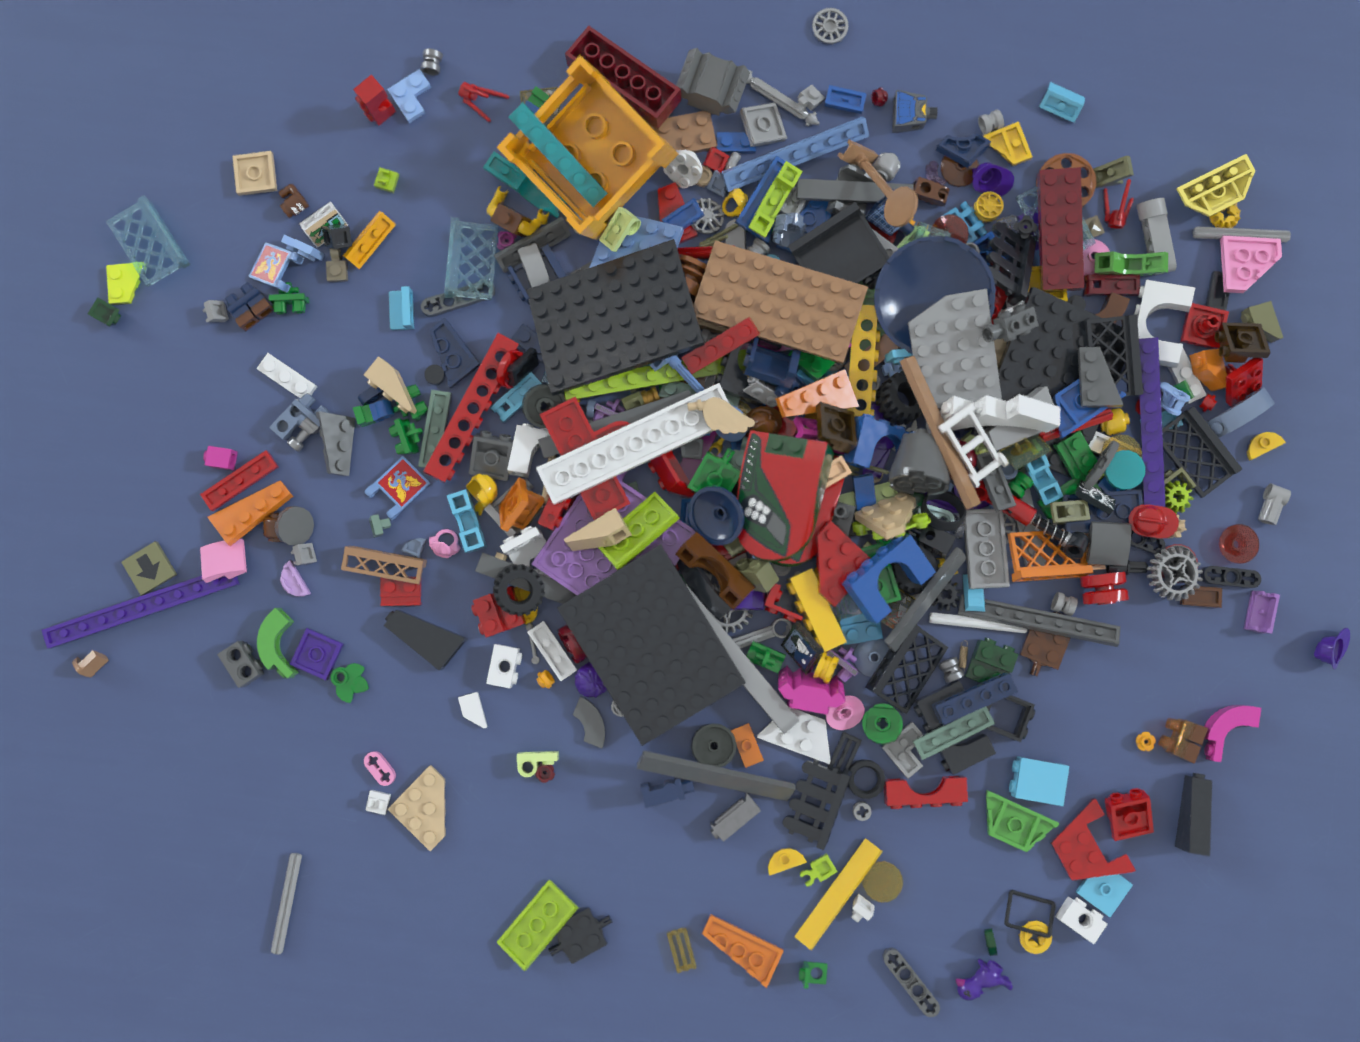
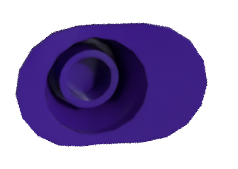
M989 162L982 163L977 168H972L973 187L977 192H994L999 196H1003L1013 187L1014 175L1006 168Z
M1343 628L1338 636L1323 637L1316 646L1314 657L1332 665V668L1335 670L1349 646L1350 630Z

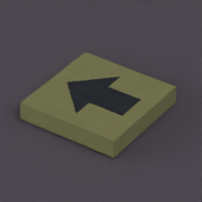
M158 541L151 543L121 562L141 596L177 576L176 571Z

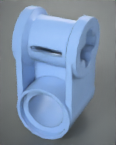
M1160 382V389L1163 391L1161 407L1173 415L1180 416L1182 413L1181 409L1185 402L1190 400V396L1167 382Z

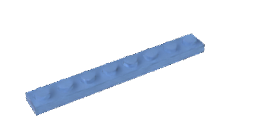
M862 116L722 171L721 174L725 188L730 192L762 179L775 156L796 166L848 145L849 139L856 142L869 137L866 119Z

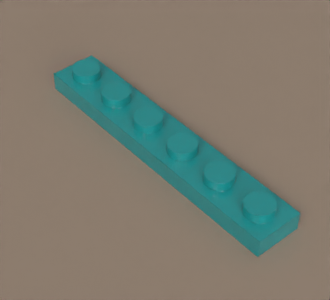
M524 102L508 116L592 207L608 194Z

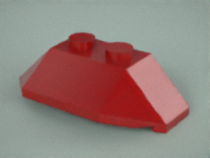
M672 450L647 463L653 474L657 472L660 478L657 482L662 490L666 489L670 494L692 499L696 492L688 488L690 481Z

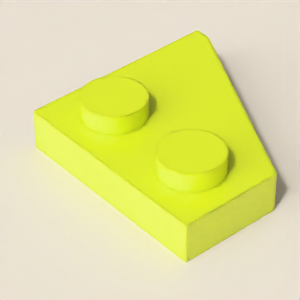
M146 263L106 265L108 302L110 305L132 303L135 296L134 292L140 284L139 278L143 269L146 270Z

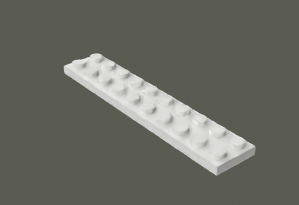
M720 384L709 387L537 467L536 469L553 505L712 432L713 430L707 426L704 420L703 412L698 410L688 411L687 403L697 402L698 399L706 401L712 397H718L728 402Z

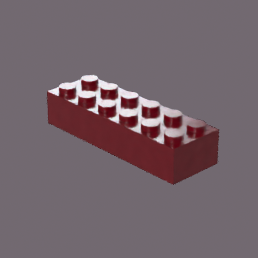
M589 25L565 53L568 67L579 56L584 58L611 83V86L645 121L657 129L660 128L682 101L681 89Z
M1081 167L1039 170L1037 174L1040 290L1046 293L1081 291L1084 288Z

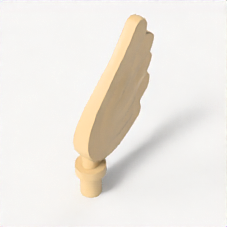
M712 397L706 401L698 399L697 402L687 403L688 411L698 410L703 412L707 426L713 431L719 430L723 434L745 433L748 427L755 425L753 419L718 397Z

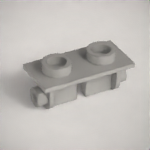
M749 376V386L743 389V391L770 407L776 406L775 398H778L774 394L776 387L769 383L765 384L763 380Z

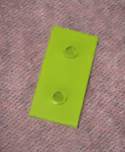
M654 492L623 518L632 535L616 545L599 547V550L619 570L680 518Z
M548 880L496 943L523 971H526L579 907L552 880Z

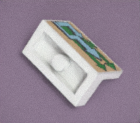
M331 201L299 223L316 247L324 244L322 226L340 223L348 226Z

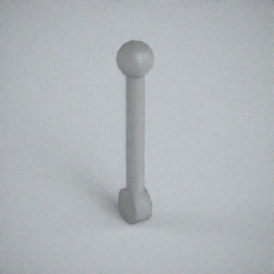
M531 623L526 625V630L528 631L533 628ZM529 636L533 655L531 661L533 664H538L540 659L536 655L535 644Z

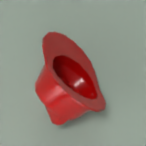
M1139 505L1129 515L1131 529L1136 534L1142 536L1168 538L1177 531L1179 526V519L1176 513L1162 506Z

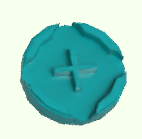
M1121 450L1116 452L1104 475L1112 487L1128 490L1142 482L1145 476V464L1137 453L1130 450Z

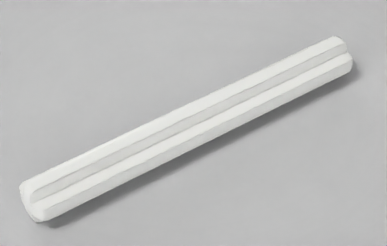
M933 612L929 614V622L935 624L1017 633L1027 632L1025 628L966 616Z

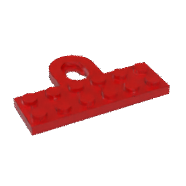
M576 397L540 414L560 456L631 424L625 421H616L593 432ZM617 476L580 493L593 520L598 519L614 508L619 510L630 504Z

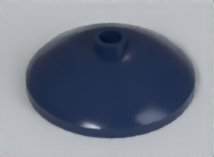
M708 486L697 491L692 497L688 509L690 523L694 531L698 532L708 543L726 545L740 535L744 526V513L738 499L730 491L719 486Z

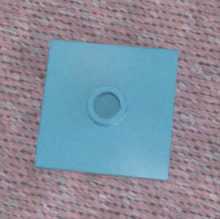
M1119 874L1086 878L1080 884L1076 893L1108 917H1111L1133 884Z

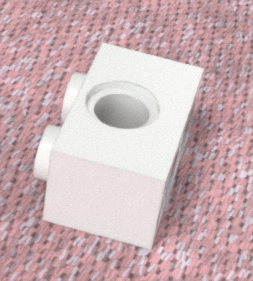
M494 644L486 684L512 688L513 684L516 685L518 679L516 667L521 664L522 653H519L520 648ZM503 661L510 663L508 672L501 670L500 665Z
M1068 896L1055 917L1095 944L1107 926V923L1102 920L1104 916L1094 909L1091 912L1085 908L1087 904L1077 897L1073 900ZM1085 914V921L1079 923L1078 919L1080 915Z

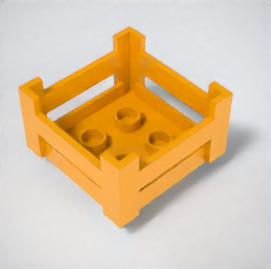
M579 56L566 70L570 76L541 106L535 115L544 123L580 83L583 85L578 93L547 125V128L608 194L592 207L533 143L528 142L529 139L521 130L516 135L510 132L497 148L510 162L516 164L567 217L566 220L579 234L598 240L618 207H623L661 166L666 168L679 154L627 103L595 67ZM533 169H535V170L538 172V174L561 196V198H562L583 220L579 219V217L556 195V193L533 171Z

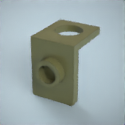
M1182 467L1173 471L1169 469L1164 473V484H1167L1177 476L1181 483L1187 484L1186 489L1196 486Z

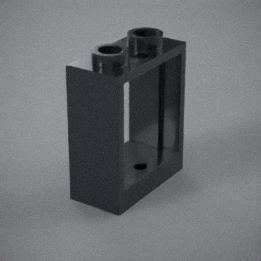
M1011 695L1004 699L1024 706L1014 733H1009L992 725L986 729L1021 742L1027 736L1029 720L1031 721L1035 715V705ZM992 704L986 706L988 711H990Z

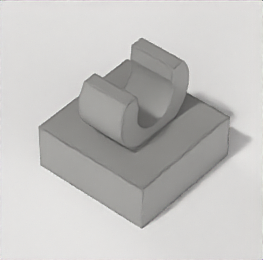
M208 300L204 302L205 308L203 312H206L208 317L206 322H225L229 320L224 301Z
M312 543L298 544L292 547L291 554L295 555L296 561L293 562L295 565H307L317 562Z

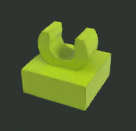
M380 167L374 183L375 188L394 193L399 174Z

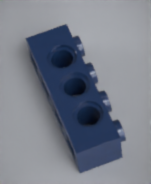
M1004 672L932 704V708L939 723L945 725L1017 693L1018 690L1010 673Z

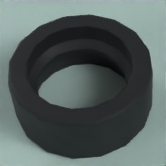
M862 759L855 761L850 766L849 770L853 771L848 788L853 794L860 798L870 799L882 792L886 778L884 771L877 763ZM863 767L873 769L877 775L875 787L868 791L860 790L854 782L856 771Z

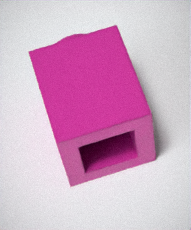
M208 446L203 457L205 466L234 471L238 452L232 449Z

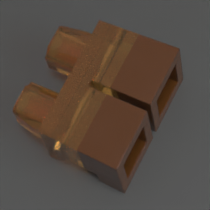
M1168 718L1165 728L1172 730L1173 733L1171 738L1162 735L1158 745L1166 749L1165 752L1195 764L1201 749L1200 746L1195 744L1202 745L1208 728L1184 719Z

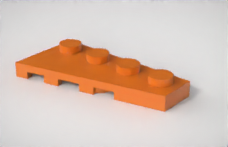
M710 914L702 934L767 988L784 950Z

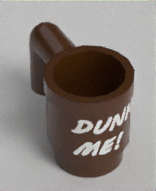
M289 184L278 192L282 198H285L290 193L292 194L280 205L289 218L298 215L310 207L294 184Z

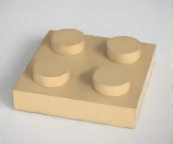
M271 151L233 156L236 193L239 196L277 191L274 156Z

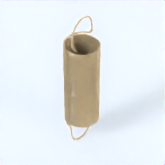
M962 644L958 666L966 668L968 647H964Z

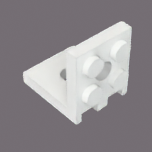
M529 526L521 531L522 534L520 536H511L503 540L504 544L500 546L503 553L509 555L513 564H525L531 567V560L536 558L547 542L541 530L537 527L532 528V526ZM534 569L535 571H537L538 574H541V575H544V576H546V577H549L548 575H546L545 573H543L541 570H539V569Z

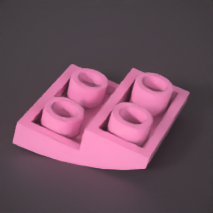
M239 539L232 546H229L225 541H219L200 547L202 580L206 583L222 576L231 579L247 572L243 539Z

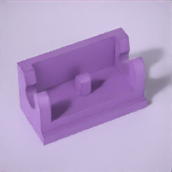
M1251 591L1244 629L1262 634H1272L1280 595L1265 593V591Z

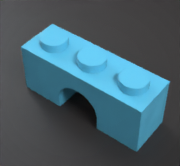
M1036 440L1032 441L1036 449L1030 443L1017 449L1020 450L1025 446L1028 448L1026 451L1019 453L1020 456L1030 451L1034 456H1037L1044 450ZM1044 454L1025 464V468L1030 479L1034 482L1033 486L1038 496L1047 505L1063 497V494L1049 469L1050 464Z
M465 489L447 495L452 514L459 525V535L464 551L469 554L487 548L470 492Z

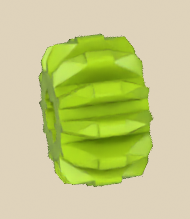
M1178 480L1173 483L1168 482L1165 487V507L1171 509L1176 514L1177 512H1185V508H1190L1191 506L1188 501L1194 499L1188 494L1192 490H1186L1187 484L1182 483L1180 485Z

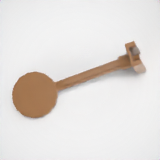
M849 139L847 142L849 147L844 154L840 152L838 157L849 164H855L860 169L865 170L885 194L887 201L884 208V217L887 223L894 227L906 225L912 220L917 210L918 197L915 191L909 187H900L893 191L872 166L878 154Z

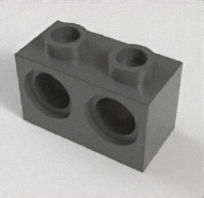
M237 641L217 654L238 688L246 687L265 674L262 670L264 668L262 663L254 658L251 646L244 641ZM236 650H239L241 653L239 660H236L234 657ZM247 666H249L252 670V673L249 677L245 674V668Z

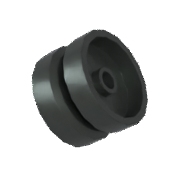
M538 384L531 387L525 393L522 400V411L525 418L531 424L539 428H546L540 414L566 400L562 393L553 396L548 384ZM542 402L547 403V408L544 410L540 408Z
M712 723L702 726L695 732L691 741V751L698 763L723 767L732 761L736 753L737 743L733 733L721 724ZM716 742V745H718L717 749L712 750L710 744Z

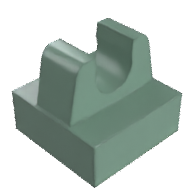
M378 514L369 518L374 538L382 536L383 530L391 526L389 518L380 520Z

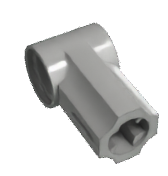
M1270 483L1263 493L1265 501L1258 520L1265 524L1276 525L1282 508L1290 499L1291 491Z

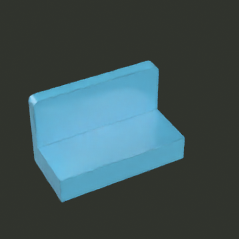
M1050 82L1039 107L1074 123L1084 106L1085 97Z
M409 286L401 287V291L389 292L391 330L414 329L413 291Z

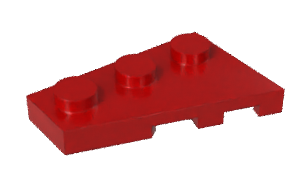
M676 182L658 189L660 222H663V218L685 203ZM691 225L684 229L679 244L698 237L697 231Z

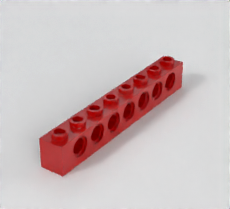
M497 333L423 473L442 483H445L446 480L451 481L455 470L452 468L456 462L460 464L465 454L462 452L464 446L469 447L474 437L471 435L473 429H478L483 421V418L480 417L483 410L488 411L492 404V401L489 400L491 395H496L501 387L497 377L489 379L486 376V372L493 370L497 375L500 362L495 359V355L498 353L505 355L510 350H518L519 344ZM484 387L488 394L481 397L477 394V389ZM470 404L478 407L476 414H471L468 411L467 407ZM461 421L469 424L467 431H461L458 428V424ZM453 438L459 440L460 446L456 449L451 448L449 440ZM448 456L451 463L448 466L441 465L439 462L440 457Z

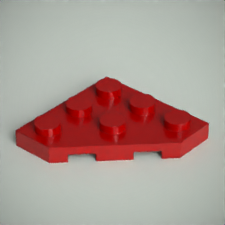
M828 521L815 536L818 555L816 556L817 573H819L818 593L833 607H836L848 593L842 585L847 575L857 571L861 564L870 557L832 521Z

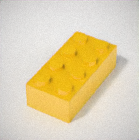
M807 569L788 578V583L785 584L790 595L794 594L796 597L795 607L799 613H803L805 617L802 620L807 631L812 632V640L816 649L826 652L847 642L829 603L818 593L819 582L813 569Z

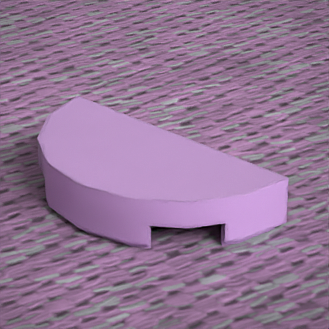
M289 560L283 566L280 581L282 587L287 593L294 596L305 597L310 595L311 592L292 560Z

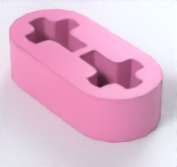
M373 751L365 756L364 765L380 785L388 786L395 781L396 772L380 752ZM370 756L378 757L376 762L380 766L379 768L376 764H370ZM381 769L384 773L389 772L391 774L389 776L390 781L382 779L384 775Z

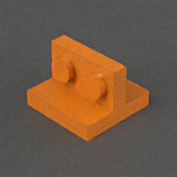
M520 477L498 506L500 527L507 532L512 525L522 530L525 529L545 502L544 497L528 490L526 480Z

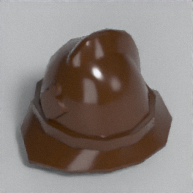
M759 406L746 414L747 417L755 421L753 427H748L745 435L747 438L749 437L750 430L771 434L779 433L782 425V415L773 407Z

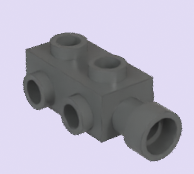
M1025 304L1014 306L1012 312L1008 310L998 313V318L993 320L994 324L983 327L982 336L987 342H992L996 339H1004L1007 342L1016 339V335L1030 333L1032 328L1038 326L1034 306L1025 307Z

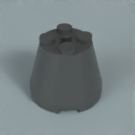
M916 429L915 433L903 434L888 476L892 489L912 495L914 492H928V495H937L949 490L950 476L945 460L933 435L928 433L926 429Z

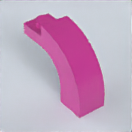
M1231 705L1215 712L1204 725V727L1208 728L1204 738L1208 739L1204 749L1206 759L1216 762L1222 761L1224 740L1231 729L1242 725L1259 728L1261 708Z

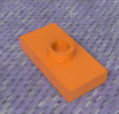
M749 723L730 730L735 737L745 768L764 761Z

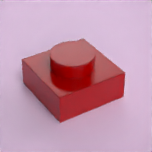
M711 147L703 165L721 173L728 161L729 155L715 147Z

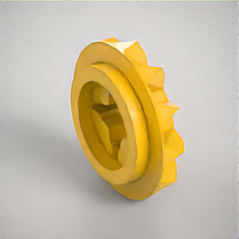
M1236 203L1227 208V214H1230V216H1227L1225 219L1224 214L1221 213L1224 210L1209 217L1215 227L1233 228L1240 220L1241 210L1238 209Z
M1037 920L1028 921L1027 924L1022 926L1042 933H1048V926ZM1021 931L1019 934L1020 944L1026 951L1033 954L1045 952L1052 942V935L1050 938L1038 936L1037 944L1033 939L1030 940L1032 937L1031 933Z

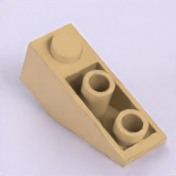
M378 356L364 374L369 379L367 383L375 389L378 387L384 391L382 395L391 402L393 399L399 403L397 407L406 414L408 411L415 414L417 410L399 371Z
M614 508L598 519L588 523L580 530L571 533L564 541L572 551L613 546L632 534L622 516Z

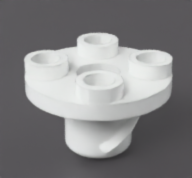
M676 150L679 155L666 168H663L664 173L681 188L695 185L702 176L701 162L692 151Z

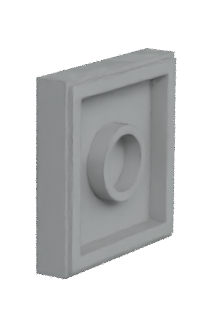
M776 103L741 108L739 111L751 147L782 142L787 139Z

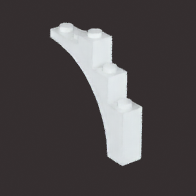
M986 395L976 402L953 396L943 402L940 411L945 422L972 403L976 408L973 412L981 426H1013L1046 433L1060 426V407L1023 395H1017L1009 401H1003ZM966 416L950 429L954 431L974 427L970 418ZM926 422L927 431H928V433L932 434V433H931V430H930V428H929V426H928V424H927V422Z

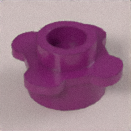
M500 231L498 233L499 243L497 248L503 250L514 244L517 235L507 231Z

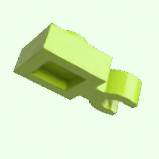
M827 853L809 863L812 867L811 870H802L799 875L801 877L809 875L810 879L805 882V885L811 886L815 878L818 877L819 881L822 882L838 871Z

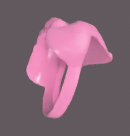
M444 529L439 531L434 537H429V546L435 555L442 558H449L457 554L461 549V546L458 544V536L452 530ZM445 533L451 534L454 537V542L450 547L444 542H438L440 535Z

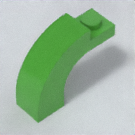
M1112 251L1095 253V273L1101 275L1140 276L1168 273V252L1121 254Z
M275 607L263 620L258 631V653L262 663L268 670L277 667L276 671L283 678H294L299 672L294 666L290 665V662L283 656L280 649L281 637L294 621L282 608Z

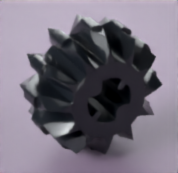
M952 579L942 590L948 591V594H946L948 598H942L941 594L943 593H940L932 603V606L938 604V610L940 611L944 607L946 611H950L951 606L956 608L958 605L954 600L961 601L962 599L956 596L962 590H955L958 583L955 582L951 585Z

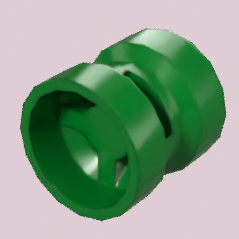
M1018 471L1014 480L1008 483L1012 495L1019 499H1022L1025 491L1034 484L1027 475Z

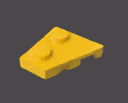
M1019 121L983 136L991 141L990 147L1012 166L1032 159L1031 151Z

